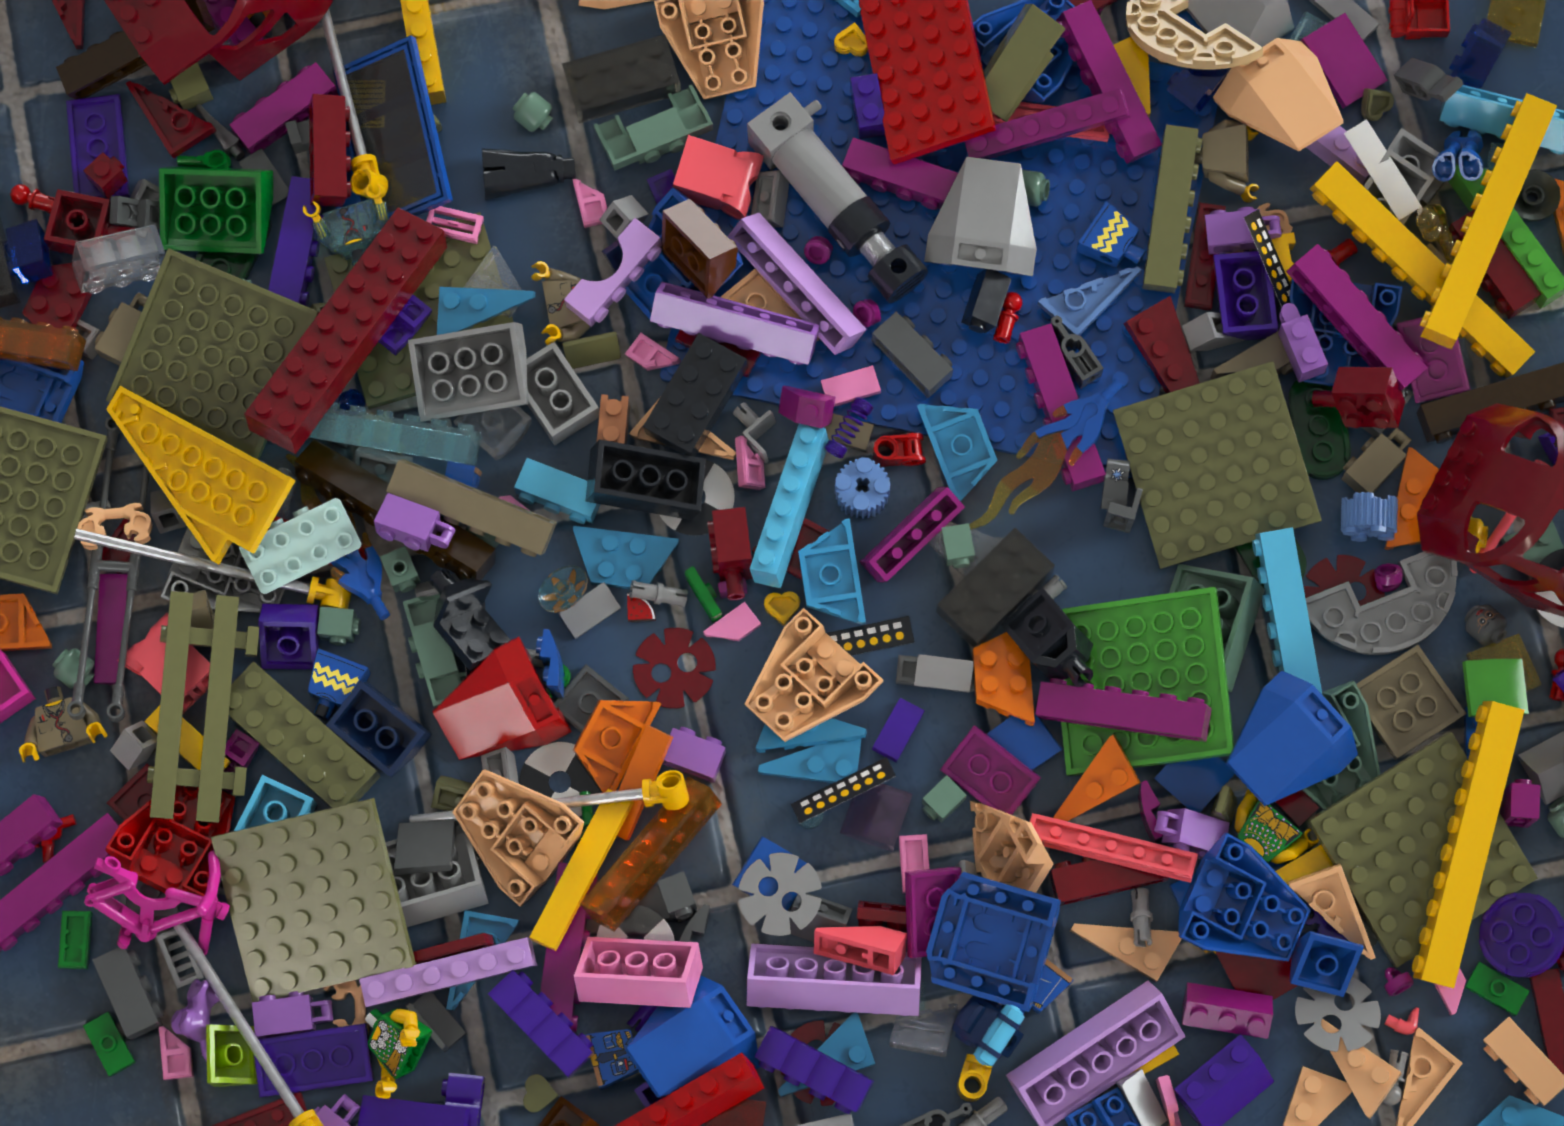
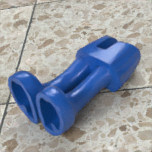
M1469 130L1468 136L1463 137L1462 131L1452 132L1444 141L1445 150L1439 153L1433 161L1432 173L1435 178L1443 182L1451 180L1456 171V158H1458L1459 170L1463 178L1469 181L1479 179L1484 170L1483 160L1478 155L1483 148L1481 134L1476 130Z

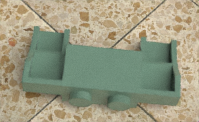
M692 84L685 90L673 95L672 93L668 94L672 108L626 127V130L619 115L600 125L594 124L595 132L604 151H606L614 171L637 161L639 164L644 162L653 163L660 159L661 155L669 152L677 153L683 150L688 135L698 137L713 130V123L709 114L701 103Z
M440 594L416 597L403 601L412 636L408 637L412 653H418L420 662L415 663L419 678H425L434 709L466 678V672H459L453 650L433 627L436 605Z

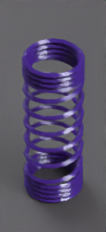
M856 397L853 403H851L852 410H847L848 416H844V422L839 423L840 428L835 429L837 435H831L832 440H828L825 449L835 457L843 458L848 449L836 442L833 438L834 436L839 437L847 444H852L851 441L840 436L837 430L843 431L852 438H856L854 434L844 430L841 424H845L854 431L860 432L858 428L847 423L845 418H850L858 425L863 426L861 421L850 416L849 411L867 420L866 416L870 415L873 410V406L862 398Z

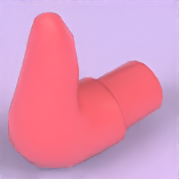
M1416 1007L1410 1012L1407 1021L1389 1014L1384 1025L1394 1029L1397 1033L1412 1035L1418 1027L1419 1008Z

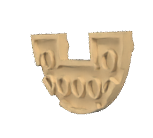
M1130 0L1127 2L1126 26L1131 38L1142 50L1157 58L1160 62L1191 69L1214 70L1248 65L1252 61L1263 57V47L1226 23L1205 34L1176 15L1188 8L1189 0Z

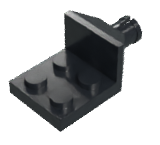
M447 568L437 570L430 577L429 583L440 594L436 605L433 627L469 671L475 669L495 648L511 641L482 606L492 586L490 581L465 578L457 582Z
M1043 587L1001 624L1030 661L1049 679L1065 680L1070 678L1076 687H1082L1087 684L1080 676L1081 674L1089 681L1092 679L1093 671L1085 663L1089 660L1093 643L1076 627Z

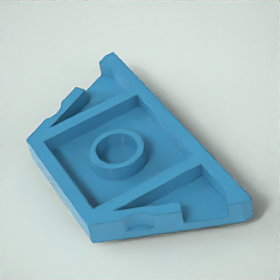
M919 404L917 408L948 487L961 502L998 461L978 409Z
M848 518L830 532L827 531L818 537V540L812 544H808L799 550V561L807 608L864 625L866 624L851 523L850 518Z
M573 526V533L591 585H600L605 582L607 587L630 589L632 580L652 584L657 573L662 570L666 560L679 545V539Z
M1509 1095L1476 1126H1564V1116Z

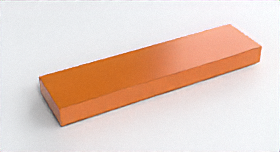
M646 725L618 791L642 788L643 779L655 781L673 736ZM643 799L633 800L634 804L617 835L618 837L630 840L644 808Z

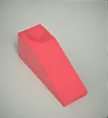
M882 926L820 927L814 931V954L890 975L895 974L906 957L907 933Z

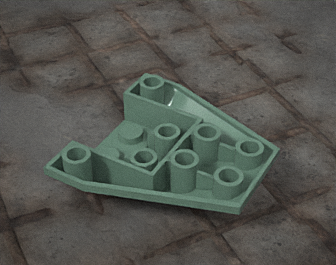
M1350 681L1322 692L1326 700L1332 704L1336 711L1351 726L1358 755L1339 774L1302 790L1323 810L1380 775L1368 705L1355 681Z

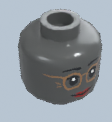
M1489 604L1476 605L1465 616L1466 632L1481 645L1498 644L1507 634L1505 630L1507 626L1506 618Z

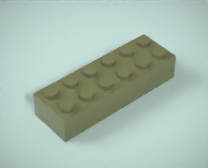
M254 661L231 684L228 717L255 741L260 743L266 751L330 808L358 802L381 777L370 764Z

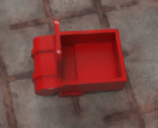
M1389 0L1390 7L1388 8V13L1390 14L1389 29L1391 30V37L1400 38L1404 36V40H1420L1421 37H1448L1450 33L1449 0Z

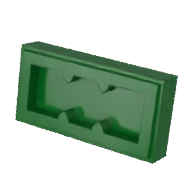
M694 566L685 570V579L712 623L717 622L722 618V612L714 600L717 595L709 582L704 584Z
M62 911L58 968L88 969L93 914L91 911Z
M1481 962L1476 964L1464 988L1514 1017L1519 1012L1530 992L1528 989Z
M110 1012L83 1025L108 1076L111 1077L136 1063Z

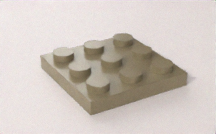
M1419 645L1411 648L1356 684L1368 705L1372 728L1395 760L1466 715L1464 709Z

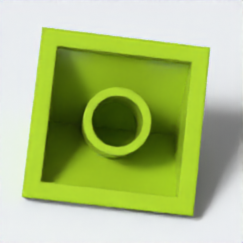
M206 1025L207 1083L213 1087L258 1084L254 1054L235 1025ZM250 1026L255 1033L254 1026Z

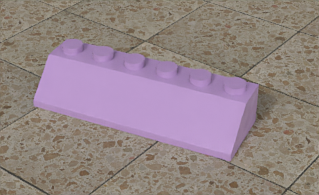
M751 944L747 976V1006L785 1008L789 1010L805 1009L845 1013L919 1016L922 957L909 958L906 952V957L895 974L890 975L814 954V947Z
M1146 981L1006 1074V1077L1037 1125L1053 1126L1186 1036L1163 994L1152 983Z

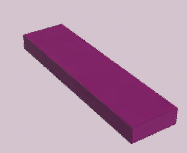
M100 574L94 683L97 685L116 684L117 660L120 655L128 593L126 591L128 574Z

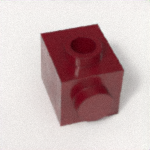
M103 152L83 170L90 183L108 199L128 181L122 171L125 168L116 157L112 156L109 158Z

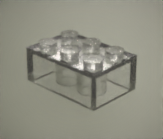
M156 224L75 242L72 267L80 292L94 294L103 291L107 287L116 286L120 288L129 285L133 281L154 280L165 257V251Z

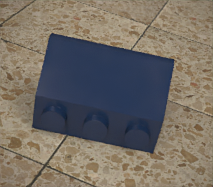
M360 681L326 724L327 727L389 777H393L410 762L432 736L430 731L370 683Z

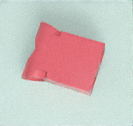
M688 135L673 187L696 204L716 210L721 209L730 217L741 220L747 216L751 203L749 187L759 176L764 156L756 152H737L734 149Z
M168 612L150 628L145 639L127 650L125 668L144 678L160 695L166 643L160 642L161 625H168ZM189 645L183 714L208 690L210 662L191 645Z

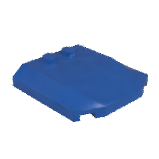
M0 331V406L62 423L82 379L84 361L79 357Z
M963 872L959 876L960 878L941 897L926 950L932 974L931 981L937 985L1000 1004L1014 1005L1020 1010L1030 1012L1059 916L1061 900Z

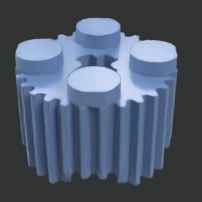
M861 457L858 460L855 459V462L849 461V465L845 464L844 469H840V473L837 474L835 479V498L837 505L841 506V511L845 510V515L850 514L851 517L856 515V518L861 516L864 519L865 516L868 518L870 516L876 517V513L880 514L881 510L885 509V504L888 503L890 496V478L888 473L884 472V467L880 468L879 463L875 464L874 460L872 461L866 457ZM858 486H866L867 492L864 493L863 490L858 492Z
M1355 492L1353 499L1342 498L1341 532L1344 535L1351 536V541L1357 542L1367 541V537H1378V540L1382 541L1394 540L1395 533H1397V497L1387 495V499H1381L1374 496V493Z

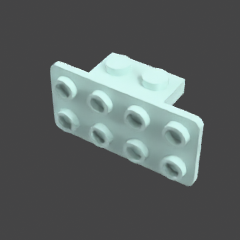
M334 498L309 510L308 506L293 512L294 518L285 523L282 518L271 523L269 530L254 554L239 546V550L261 593L267 594L361 547L362 543L340 499Z

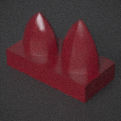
M859 900L857 910L859 927L882 926L883 922H887V928L907 933L906 905Z

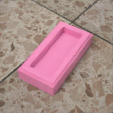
M873 365L821 380L823 393L836 397L834 407L852 402L856 397L863 399L881 393Z
M927 834L899 836L902 894L906 893L905 872L929 869Z

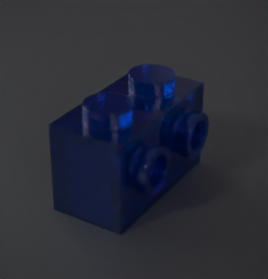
M37 219L7 228V240L4 241V246L7 254L10 256V261H7V265L13 277L17 276L22 285L52 276L53 271L49 248L43 240L45 232Z

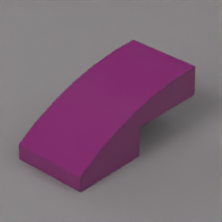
M236 729L226 743L225 757L231 763L223 772L234 773L235 767L248 768L260 743ZM224 790L229 794L232 792V790Z
M1145 780L1141 782L1138 789L1139 808L1146 832L1151 842L1156 843L1163 839V834L1154 831L1157 819L1152 812L1159 808L1160 802Z

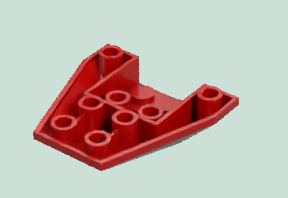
M520 636L495 648L432 711L459 760L479 757L503 747L514 751L548 745L572 732L561 710L554 705L534 669L533 660Z
M176 786L173 819L151 818L150 800L119 825L105 851L110 856L118 859L122 868L136 872L139 881L165 893L167 888H175L204 896L209 879L208 854L214 850L211 837L230 831L235 796L222 790L219 823L196 821L199 788Z

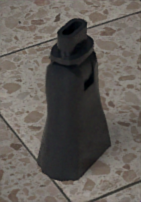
M482 148L485 200L553 186L559 183V179L560 183H564V179H576L574 158H562V155L556 156L549 152H520Z

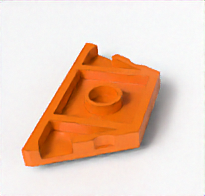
M1408 447L1406 451L1407 455L1404 460L1396 495L1398 499L1397 533H1395L1394 540L1386 541L1384 548L1386 550L1403 545L1421 543L1417 512L1434 481L1436 473L1439 471L1436 466L1411 447Z
M24 593L0 595V649L2 651L51 649L52 643L27 596Z
M1007 632L974 647L972 656L976 704L987 709H995L999 714L1007 717L1012 715L1024 720L1026 725L1034 726L1035 717L1030 659Z
M599 700L573 751L602 793L606 792L607 789L617 790L646 725H651L661 706L660 702Z

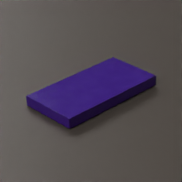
M120 94L67 100L66 107L74 192L108 199L90 183L83 170L103 152L109 158L114 156L125 167L122 171L128 180ZM129 180L112 196L129 198Z
M367 1023L258 1039L292 1093L374 1081L371 1052L368 1047ZM254 1055L259 1098L279 1095Z
M363 1095L358 1126H468L470 1109Z

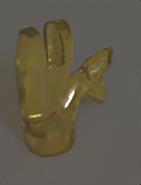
M1439 204L1420 207L1415 213V221L1422 234V238L1428 242L1437 241L1442 248L1446 260L1452 264L1455 256L1450 255L1455 243L1448 228V219L1444 208Z

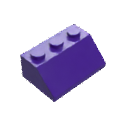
M1251 251L1214 255L1223 335L1243 340L1266 339L1276 333L1278 322L1273 286L1259 252Z
M1240 1034L1173 1090L1177 1100L1199 1126H1222L1273 1084L1274 1080L1260 1056Z

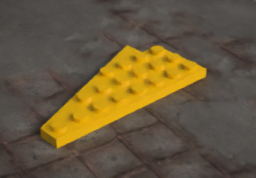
M119 386L106 410L210 560L220 565L232 542L254 554L296 480L126 388Z

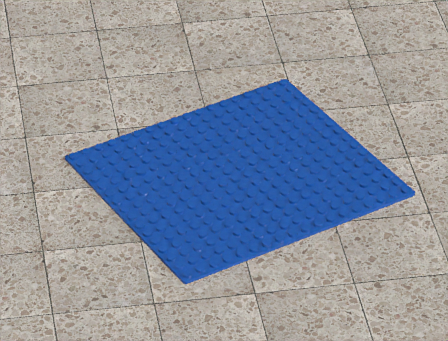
M764 0L756 87L726 95L715 144L734 149L737 152H755L748 144L747 123L791 92L803 108L814 100L819 101L822 106L821 109L811 116L814 120V133L842 165L852 138L859 139L850 92V78L873 74L869 51L865 55L858 57L851 53L840 54L834 48V39L838 33L854 22L865 34L862 16L855 17L835 0ZM1073 61L1060 88L1043 103L1024 100L1021 102L1060 106L1091 97L1093 94L1089 86L1083 83L1080 76L1081 70L1077 62ZM1149 61L1151 108L1149 119L1161 143L1166 124L1199 129L1198 137L1202 138L1203 133L1208 132L1214 125L1217 104L1213 100V96L1221 85L1218 76ZM1109 134L1108 142L1063 137L989 159L1019 163L1022 170L1042 172L1050 182L1048 199L1043 201L1038 207L1029 206L1037 249L1033 276L998 271L1012 278L1007 293L1016 292L1023 301L1021 309L1014 313L1018 315L1019 319L1014 324L1010 343L1007 344L993 339L996 327L986 333H977L972 331L968 325L961 323L976 276L984 269L924 262L928 234L940 209H928L921 202L915 200L905 201L898 198L894 193L888 191L878 192L872 189L871 185L862 182L858 184L862 191L873 200L891 224L885 232V236L896 248L907 244L928 269L927 276L914 290L894 303H888L868 278V274L873 268L872 264L869 263L863 253L849 257L828 232L827 227L789 182L784 226L773 228L852 314L853 307L857 302L871 299L880 309L881 321L872 326L865 327L867 330L852 348L836 355L819 339L816 342L809 365H798L791 363L785 358L778 356L768 357L761 353L749 377H742L732 396L779 405L782 386L784 385L824 394L821 380L873 365L881 393L863 398L873 406L870 415L866 416L867 420L849 411L851 417L880 427L909 433H921L924 436H928L917 405L926 404L978 409L993 450L1062 464L1061 459H1056L1053 453L1052 444L1055 443L1053 436L1049 435L1040 439L1035 430L1044 426L1043 418L1046 417L1043 409L1037 408L1034 399V393H1037L1033 383L1029 384L1025 374V368H1028L1025 358L1020 359L1016 349V343H1019V335L1022 332L1050 324L1052 317L1038 306V301L1041 298L1046 297L1047 299L1063 293L1064 290L1078 288L1084 283L1101 277L1104 279L1118 274L1121 270L1138 266L1142 269L1141 273L1080 335L1103 366L1102 376L1081 389L1070 374L1078 399L1090 397L1097 392L1101 394L1114 379H1117L1123 385L1108 401L1110 405L1106 409L1102 429L1095 442V446L1105 471L1108 458L1128 460L1113 410L1159 396L1161 384L1128 333L1124 323L1171 296L1176 311L1181 286H1177L1175 293L1142 289L1162 145L1155 152L1126 164L1124 158L1119 156L1116 150V141L1112 134ZM886 135L860 139L888 149ZM965 141L946 147L947 153L945 155L916 157V159L959 173L965 158L969 157ZM763 162L760 172L771 171ZM1199 164L1197 180L1191 181L1190 190L1195 191L1193 207L1188 206L1187 217H1191L1189 233H1184L1183 243L1188 244L1187 254L1204 175L1202 164ZM756 180L749 187L751 203L747 216H750L752 213ZM1106 201L1139 229L1134 244L1146 250V253L1138 265L1124 257L1119 266L1114 268L1076 251L1079 240ZM700 205L727 236L740 221L730 217L721 209L716 210ZM815 236H822L833 245V251L829 260L821 265L811 263L804 254L806 243ZM740 251L743 265L713 296L721 297L755 269ZM1181 259L1180 270L1185 269L1186 259ZM896 311L901 317L907 316L913 322L914 330L920 336L923 334L927 336L934 345L933 349L939 355L944 354L953 364L952 378L929 398L872 342V333ZM671 328L666 349L679 357L682 362L689 348L675 341L680 329ZM1057 338V341H1058V343H1059V346L1061 347V342H1060L1059 339ZM1070 346L1066 348L1068 352L1071 350L1075 353L1079 352L1077 348L1071 349ZM680 363L661 368V380L670 382ZM853 401L835 406L833 413L848 416L847 410H852L851 403ZM1129 466V476H1128V478H1129V479H1133V476H1132V473H1131V469H1130V466Z

